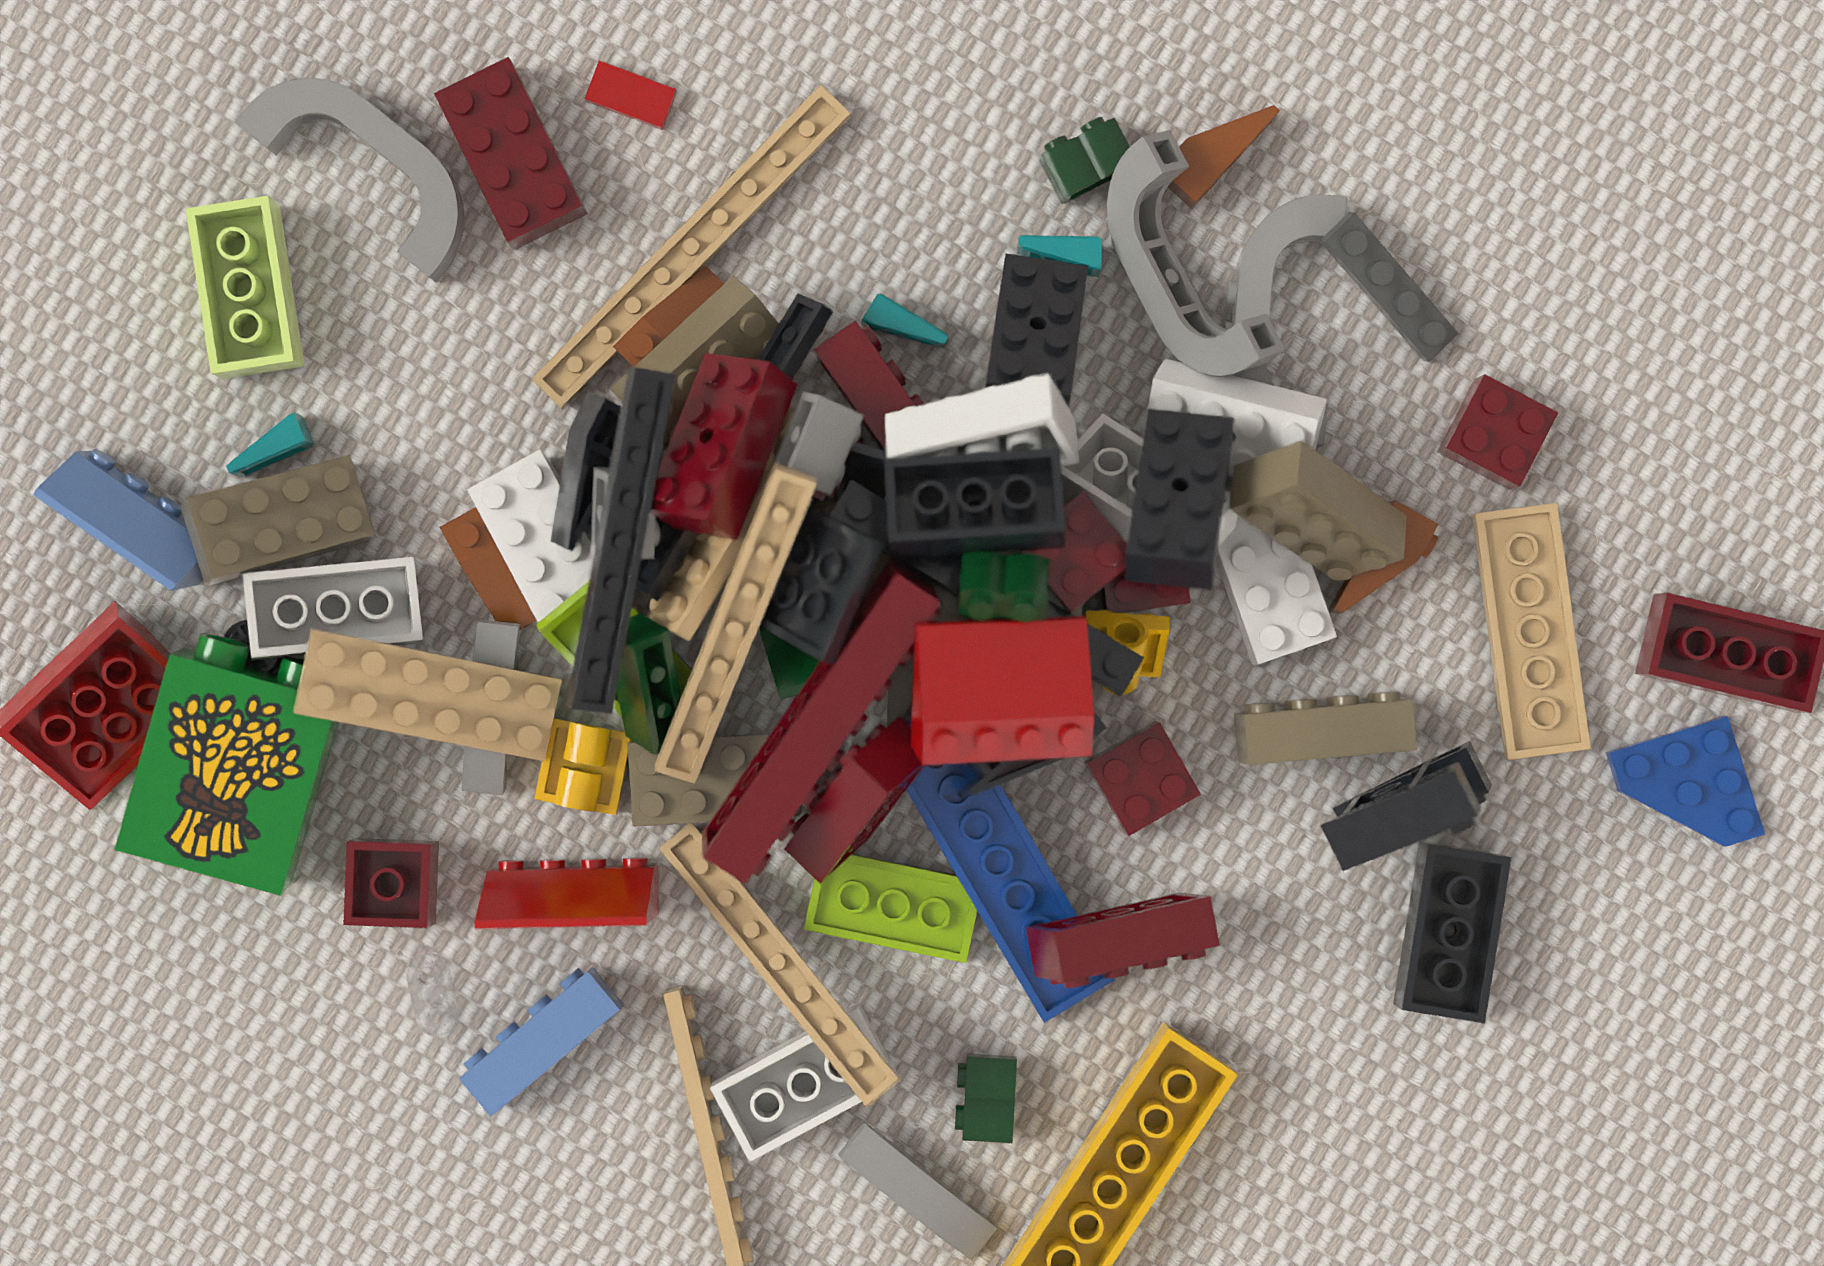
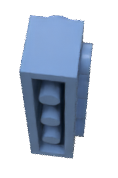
M594 967L590 968L586 973H583L579 968L576 969L560 983L564 989L562 993L553 1000L546 994L527 1010L532 1018L519 1027L514 1021L495 1037L500 1044L491 1052L487 1053L481 1048L463 1063L468 1071L459 1080L490 1117L624 1006Z

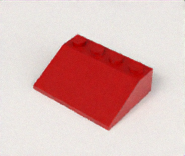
M114 601L0 709V737L81 804L91 810L139 764L170 656L169 651L146 627Z
M1085 616L1049 617L1031 622L1001 619L915 623L911 747L922 765L1092 756L1094 708L1087 619Z
M646 857L623 858V865L606 866V858L581 859V866L565 867V859L540 860V867H523V860L498 861V868L490 869L486 873L474 920L475 929L648 925L659 914L658 865H648V858Z

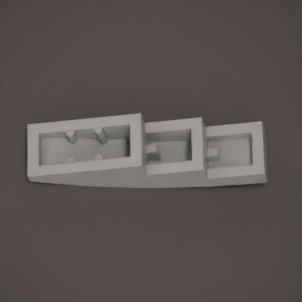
M479 619L477 621L472 661L517 670L520 624ZM464 746L462 791L503 795L506 789L508 754Z
M865 1122L838 1153L841 1159L871 1184L971 1261L998 1229L993 1221L965 1202L956 1191L932 1175L922 1163Z

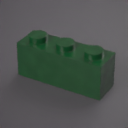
M638 613L630 617L617 683V694L626 737L654 755L661 750L681 700L669 630L642 613Z

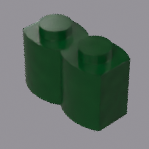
M1103 117L1095 118L1080 128L1082 134L1068 140L1066 135H1063L1044 146L1046 152L1041 154L1039 162L1061 204L1070 202L1111 181L1118 162L1130 148L1115 117L1104 121Z
M986 551L963 554L959 614L979 620L993 619L1001 616L1020 622L1046 619L1050 559L1035 554H1015L1006 557L998 553Z
M967 1053V1063H958L957 1088H965L964 1105L956 1104L955 1130H963V1141L1013 1142L1017 1056Z

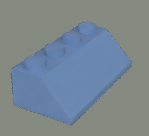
M97 449L73 453L33 493L35 497L170 591L200 585L203 577L180 505L165 496L159 498L148 491L150 485L139 476L132 473L125 475L115 468V460L106 453Z

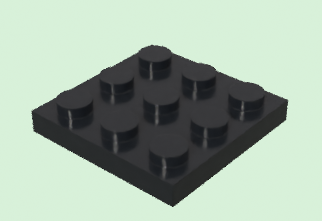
M808 504L760 626L818 660L834 665L884 543Z

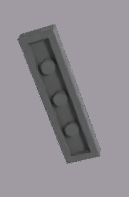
M1349 212L1320 240V243L1423 361L1430 362L1459 334L1356 213Z

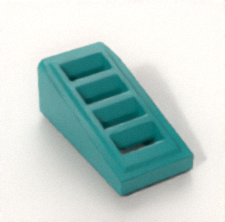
M1021 235L1018 237L1017 254L1088 266L1087 275L1099 277L1102 264V238L1098 236Z
M881 293L876 295L861 320L862 325H868L871 329L938 348H945L949 341V336L946 332Z
M293 412L226 465L229 474L243 478L312 448L315 443L303 416Z

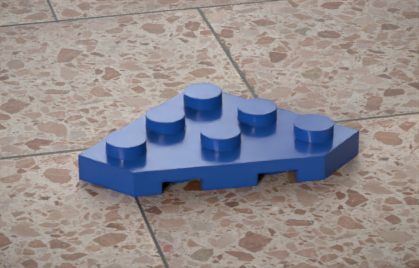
M1720 716L1605 752L1619 793L1646 805L1684 827H1688L1720 846L1727 847L1765 835L1728 716Z

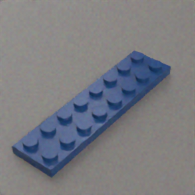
M966 763L926 765L907 789V793L1044 1023L1113 982L1114 978L1105 979L1104 974L1090 976V983L1087 985L1065 988L1064 984L1051 985L1050 980L1035 977L1026 927L1077 916L1076 912L1001 784L978 794L960 798L957 792L976 777Z

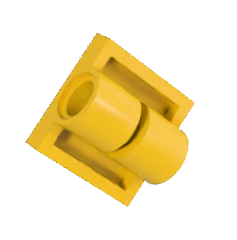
M1086 610L1085 618L1089 625L1144 657L1123 695L1129 694L1137 688L1140 676L1160 678L1170 632L1169 616H1156L1151 613L1128 614L1114 613L1109 610ZM1102 686V688L1105 689L1107 692H1109V693H1111V694H1114V695H1117V694L1113 693L1112 691H1110V690H1108L1107 688H1105V687Z
M554 718L545 761L541 762L534 799L577 810L617 815L628 763L627 743L632 742V740L626 737L624 731Z

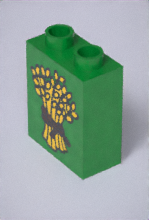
M200 633L196 650L182 648L171 653L169 656L114 850L281 896L293 882L339 722L295 714L293 712L304 664L303 659L284 656L278 674L270 671L265 672L259 668L245 665L250 650L249 645L214 634Z

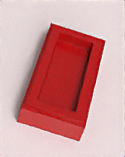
M599 60L584 99L588 103L663 130L677 90Z

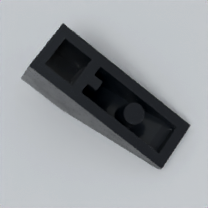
M855 443L851 450L842 494L852 480L885 500L884 459H888L887 452Z

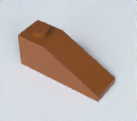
M1275 105L1188 137L1179 148L1189 168L1176 177L1168 185V188L1192 209L1269 126L1280 110Z
M707 266L703 267L641 317L613 347L631 366H636L724 283Z
M1396 500L1388 502L1407 516L1404 559L1388 564L1382 569L1366 571L1354 575L1348 580H1344L1328 610L1334 614L1343 613L1419 561L1421 556L1427 558L1437 543L1438 536L1434 535V532L1439 524Z
M475 507L440 526L459 564L495 621L520 624V630L535 623L537 620L478 509Z

